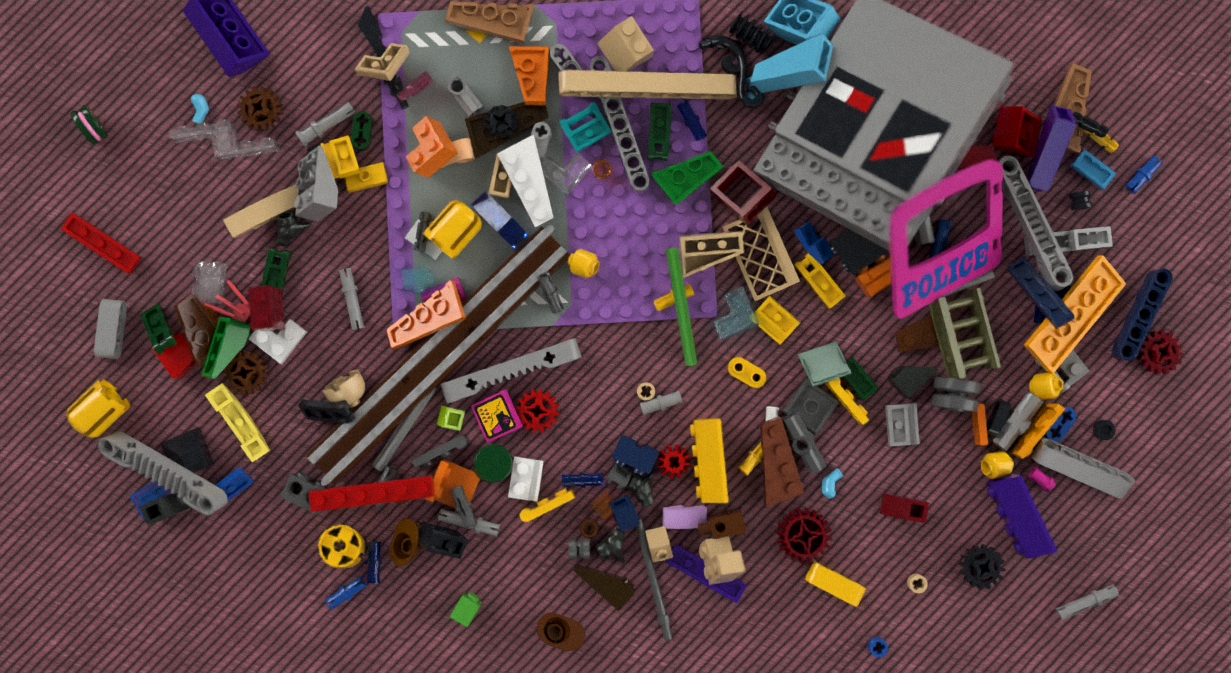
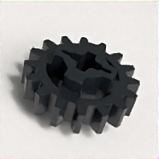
M982 544L980 548L978 545H973L974 550L967 548V556L961 554L964 562H959L958 564L963 567L959 571L960 574L965 575L963 580L969 582V585L973 588L977 584V588L980 590L983 589V585L987 589H991V583L997 586L996 579H1003L1000 572L1006 570L1001 567V564L1005 563V561L998 559L1001 553L994 552L995 548L991 546L987 549L985 544ZM980 564L985 566L983 570L979 568Z

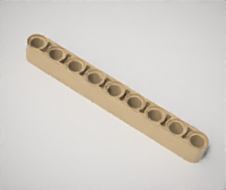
M565 70L558 73L559 94L561 96L723 100L737 97L736 76L733 74Z

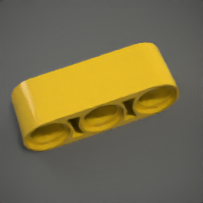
M813 561L804 579L855 607L859 605L866 591V588L815 561Z

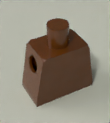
M741 507L709 515L708 522L698 524L700 536L712 534L714 539L746 533ZM722 522L725 526L718 528L716 524Z

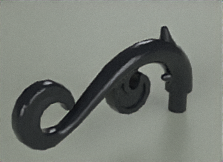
M711 35L706 40L700 41V49L708 47L723 49L724 47L735 55L737 64H733L735 57L728 55L722 60L721 67L727 74L735 75L739 73L738 94L741 103L751 109L760 107L764 102V93H761L756 86H748L747 91L754 93L755 98L753 100L748 99L744 94L748 68L745 53L739 46L742 42L724 35Z

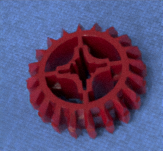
M805 507L802 514L801 509L796 508L797 515L789 511L791 518L782 517L786 521L785 525L780 522L778 523V526L783 528V530L776 531L777 535L782 536L776 539V541L784 543L779 549L781 551L786 550L784 553L786 557L792 554V561L795 562L799 556L801 564H803L805 557L808 563H812V556L819 560L817 555L819 552L822 555L826 554L822 548H830V545L825 542L826 540H832L831 536L826 535L832 532L831 528H824L829 522L827 520L822 521L824 517L822 514L816 517V510L813 509L809 514V508ZM804 519L814 521L819 529H807ZM798 521L797 530L788 535L791 526ZM803 529L808 534L807 536H805V542L801 537L798 538L803 534ZM820 535L818 543L810 550L811 541ZM789 542H801L804 551L794 550Z

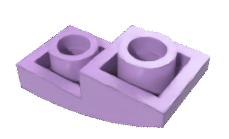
M678 505L663 508V526L667 529L698 528V524L707 522V507L704 505L686 508Z

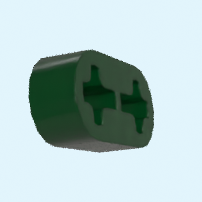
M360 111L353 118L351 143L359 151H365L371 145L373 119L367 112ZM363 116H365L368 123H364L362 129V125L358 121L362 120ZM361 133H363V139L366 140V143H362V146L356 142V140H360Z

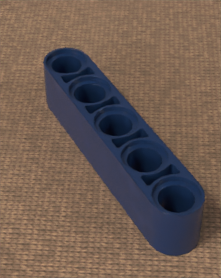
M1168 269L1152 270L1147 274L1112 347V356L1116 360H1133L1137 356L1172 283L1173 275ZM1158 274H1160L1162 277L1161 283H1159L1157 280ZM1149 292L1153 294L1152 301L1148 298ZM1141 310L1145 315L1143 320L1139 316ZM1132 328L1136 331L1134 338L1131 336ZM1123 347H1126L1127 349L1126 356L1122 354Z

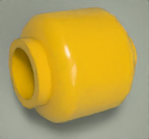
M578 249L569 256L568 265H570L572 274L583 278H590L598 272L600 261L596 254Z
M1038 373L1030 380L1029 388L1030 392L1041 400L1053 399L1059 396L1060 390L1063 389V382L1055 373Z
M1003 451L988 453L981 461L983 474L993 480L1010 475L1014 467L1012 458Z

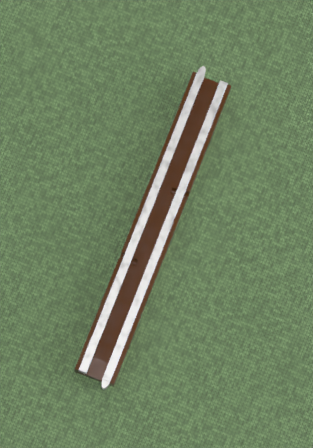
M549 225L545 229L541 226L462 303L466 319L430 334L398 365L394 372H391L352 410L355 415L354 421L351 423H338L306 455L312 464H316L326 474L321 481V485H328L331 482L333 485L338 484L541 286L537 280L540 274L549 272L551 276L569 259L570 254L551 236L554 231L553 225Z

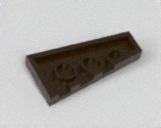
M525 102L507 106L516 113L518 125L514 133L505 138L495 137L488 132L485 126L487 112L465 118L476 159L532 128L536 123L549 118L546 105H525ZM505 115L502 118L495 117L498 122L497 127L501 124L508 126L504 120Z

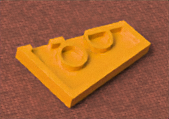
M1044 403L1029 428L1011 451V454L1021 459L1028 457L1033 451V447L1064 412L1065 408L1060 404Z

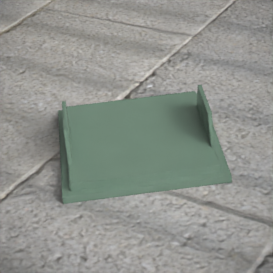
M836 341L798 354L812 387L851 374Z

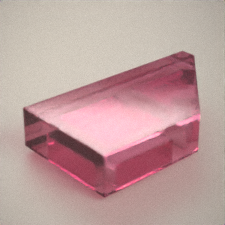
M425 71L399 92L397 96L401 101H404L410 95H418L433 80Z

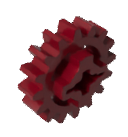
M1165 330L1151 331L1150 335H1146L1145 341L1139 350L1141 355L1136 357L1137 360H1143L1140 366H1148L1147 372L1154 371V374H1168L1169 369L1176 370L1177 368L1174 364H1181L1182 362L1178 358L1179 356H1184V353L1179 352L1183 345H1177L1179 338L1172 339L1173 333H1166ZM1156 339H1161L1160 341H1157V343H1152ZM1163 361H1167L1165 365L1159 366Z

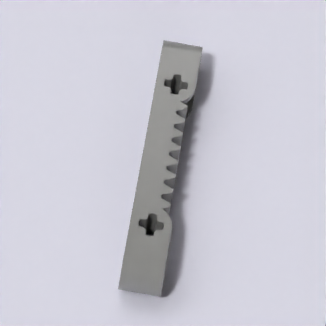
M1005 156L999 162L1002 168L1003 165L1007 166L1010 172H1006L1003 169V195L1009 200V205H1012V211L1016 213L1015 218L1019 219V226L1023 228V234H1026V241L1030 242L1029 247L1033 249V255L1036 256V263L1044 280L1054 291H1060L1071 284L1073 280L1072 271L1018 160L1013 156ZM1056 275L1062 277L1063 283L1057 281Z
M576 338L440 385L448 404L478 394L483 387H489V382L492 385H496L498 379L502 383L504 382V376L511 380L512 374L515 377H519L520 371L524 375L527 374V368L531 372L535 371V366L539 369H542V366L554 368L580 359L582 355ZM548 352H550L551 355L555 354V358L553 359V363L551 364L549 361H545L544 359L545 357H547ZM470 379L477 381L475 390L472 387H468V384L471 383Z
M116 431L103 437L98 442L99 450L105 457L123 467L132 468L133 471L139 470L138 474H145V478L152 477L151 482L158 481V486L165 485V490L172 489V494L178 493L179 498L183 497V501L202 514L211 515L227 504V495L222 489L122 431Z

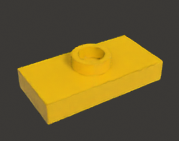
M383 162L359 168L361 173L345 177L349 193L389 183Z

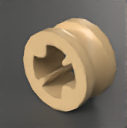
M644 382L638 386L637 395L642 400H650L655 395V388L651 383ZM645 385L646 388L647 386L651 387V395L649 397H646V395L643 397L640 394L642 392L641 388Z
M912 574L907 580L908 588L914 593H922L927 589V580L920 574ZM920 578L921 581L919 582L922 583L921 587L917 586L916 588H913L915 586L913 584V581H918Z

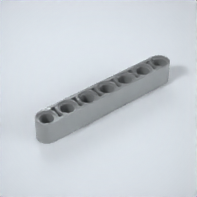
M598 56L592 59L590 71H595L594 67L597 64H602L605 67L603 71H611L604 57ZM599 97L630 186L634 192L643 193L648 189L649 177L621 98ZM610 102H616L618 108L610 110L607 105ZM617 121H622L625 127L618 130L614 127V124ZM629 140L632 146L629 149H624L621 146V142ZM631 159H636L639 165L636 168H630L627 162ZM637 178H642L646 184L639 188L635 186L634 181Z

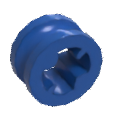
M873 637L869 640L868 649L875 657H883L888 651V645L882 638ZM877 642H879L880 645L883 644V647L880 648L879 652H877L875 649L873 650V647L876 646Z

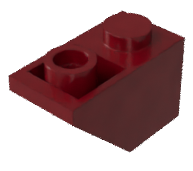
M883 493L880 514L926 523L929 502Z

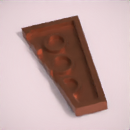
M776 417L760 423L761 449L763 451L762 468L764 471L763 489L765 490L764 506L769 507L802 495L804 491L782 418Z

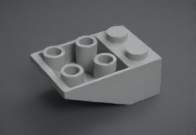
M322 146L316 147L303 159H300L298 163L299 178L296 182V189L298 191L294 202V207L296 208L295 216L319 222L337 209L338 188Z

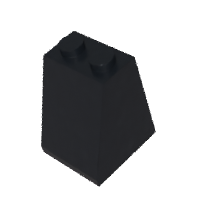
M850 229L845 230L830 241L832 252L836 256H840L843 261V268L848 273L851 272L852 275L889 252V250Z

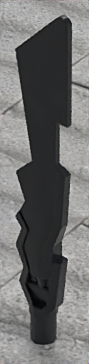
M366 6L358 27L377 53L376 57H381L386 50L379 39L383 35L370 7ZM395 74L391 81L384 80V84L390 88V94L397 99L401 109L408 108L409 105L405 98V90L401 78Z

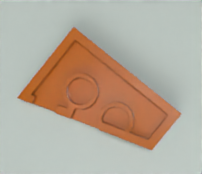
M509 46L525 105H546L549 47Z

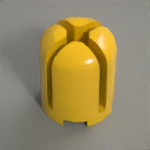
M453 200L443 209L423 234L450 258L455 259L479 232L482 222L480 217L462 201Z
M104 379L101 382L97 380L67 409L66 415L69 423L77 432L89 438H96L130 408V403L126 398L124 400L121 399L115 391L117 388Z
M345 525L333 526L325 530L318 544L323 561L330 566L342 569L351 568L358 564L362 559L358 557L360 552L363 554L365 552V542L361 534ZM336 542L341 544L345 542L346 548L345 550H340L334 544Z

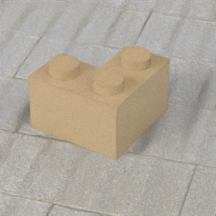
M729 536L718 539H706L700 544L699 554L701 559L704 560V575L708 579L709 585L733 581L745 572L741 552L732 551Z

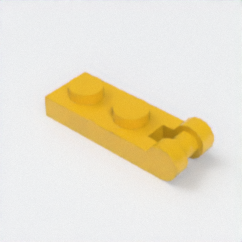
M807 253L801 262L797 261L793 266L827 308L830 309L846 295L821 264ZM812 265L814 269L809 273L806 267Z
M840 378L825 383L858 424L864 425L869 420L866 416L868 412L860 404L857 406L853 401L855 398L848 389L844 390L840 386Z
M564 488L556 492V497L551 500L548 497L537 502L538 506L533 509L524 508L520 513V519L523 522H528L574 499L575 495L572 489L567 491Z

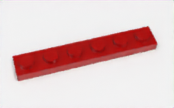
M433 475L309 491L311 512L435 496Z

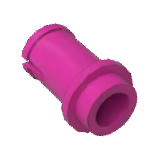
M1037 466L1028 474V477L1039 484L1043 491L1050 492L1056 485L1054 478H1049Z

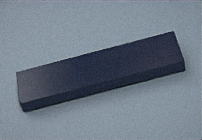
M1025 256L1007 266L1008 272L1056 329L1074 320L1075 315Z

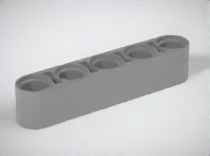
M1043 438L1031 455L1037 463L1117 498H1124L1135 483L1134 478L1128 473L1047 438Z

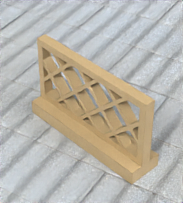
M768 207L758 215L761 222L758 231L747 228L746 224L745 226L739 225L743 223L740 219L723 227L724 232H729L728 229L734 226L743 228V236L746 230L757 234L753 245L743 242V244L752 247L748 258L740 255L735 256L755 301L800 282ZM762 227H763V229H764V231H765V234L760 233ZM759 235L767 237L769 240L766 250L755 246ZM770 246L772 247L774 253L769 252ZM754 248L765 252L761 264L750 260ZM767 253L776 256L777 263L774 269L763 265ZM741 259L746 260L745 266ZM749 262L760 266L756 277L749 275L746 271ZM778 265H780L782 272L777 270ZM762 267L773 271L769 282L758 278ZM775 272L783 274L787 283L781 286L772 284ZM750 278L755 279L754 282H753V285H752V282H751ZM757 280L768 284L765 293L758 296L754 289ZM770 285L776 287L772 290H769Z

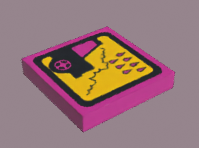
M506 389L471 405L487 443L523 427Z

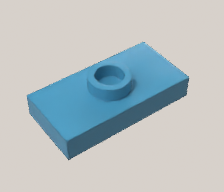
M1082 149L1069 165L1100 190H1104L1116 175L1113 170L1085 149Z

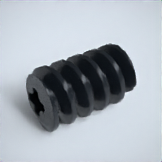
M741 12L732 23L729 33L732 34L737 31L736 38L738 39L743 36L742 43L750 40L749 48L756 45V53L761 50L764 51L775 37V34L767 36L768 28L762 32V24L755 27L756 19L754 18L749 22V14L742 17Z

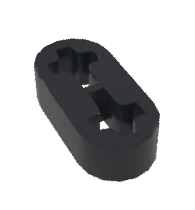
M1003 399L997 401L986 424L988 435L994 438L999 435L1011 408V403Z

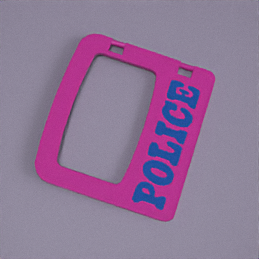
M990 159L960 171L913 196L895 209L890 218L889 230L893 313L896 317L902 319L937 300V298H941L999 265L1002 258L1003 168L1000 162ZM986 180L985 226L948 250L919 264L908 267V221L942 199ZM994 184H996L995 192H993Z

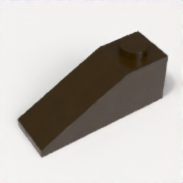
M579 564L573 566L572 570L618 611L635 594L634 583L627 577L623 579L619 575Z

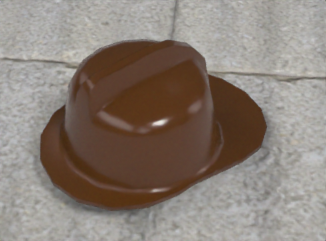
M403 518L398 522L390 543V558L398 566L407 565L411 560L417 558L422 550V547L418 544V527L410 518Z
M552 612L543 615L537 623L539 638L549 646L565 651H573L581 647L585 641L584 628L574 619Z

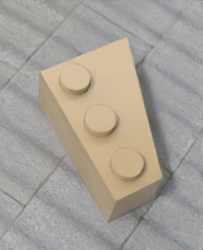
M741 231L679 236L683 278L744 253L743 233Z

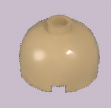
M359 370L348 372L350 376L336 378L325 387V390H322L329 402L346 400L350 408L361 402L359 399L365 392V381Z

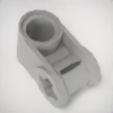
M538 122L534 125L531 136L534 135L540 163H544L552 131L547 123ZM542 127H545V131L547 132V134H543L542 137H540V134L537 131L542 130Z

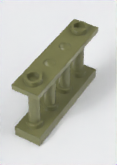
M980 288L965 291L966 298L947 302L946 297H941L928 304L948 378L966 377L965 370L985 365L986 370L1001 367L1000 357L996 350L984 305V297ZM969 305L972 317L952 322L949 310ZM974 325L977 337L957 342L955 330ZM976 345L980 346L982 357L962 362L960 350Z

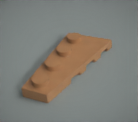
M450 1L445 23L524 44L534 11V4L517 6V4L510 3L508 5L488 3L487 5L477 4V2Z
M1072 63L1069 66L1054 105L1070 109L1072 112L1076 111L1084 117L1086 115L1085 105L1089 94L1092 71ZM1076 124L1066 150L1075 154L1080 153L1081 136H1083V129L1078 127V124Z

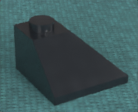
M199 427L160 443L167 458L193 473L215 465Z

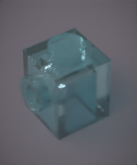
M426 266L401 269L405 291L413 290L414 294L424 293L426 288H430L429 283H433L432 272L427 271Z

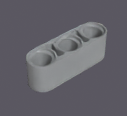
M101 300L94 345L95 357L116 360L120 358L127 312L125 301Z

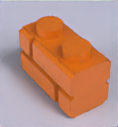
M884 254L874 261L876 263L871 268L866 266L857 272L859 275L855 277V280L867 298H871L892 284L891 255L886 257Z

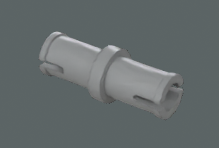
M679 391L664 396L657 395V398L639 404L643 415L657 410L664 411L667 407L681 404L682 398Z

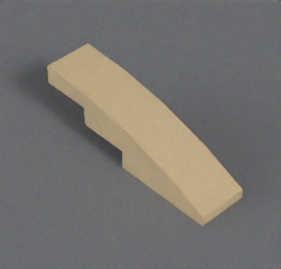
M293 185L225 218L223 221L232 237L236 239L252 229L256 230L272 220L276 221L277 217L282 213L295 210L294 202L298 189H296V185Z

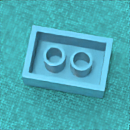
M779 0L764 20L772 34L774 33L775 36L796 45L819 34H824L828 39L841 22V18L833 6L819 0Z

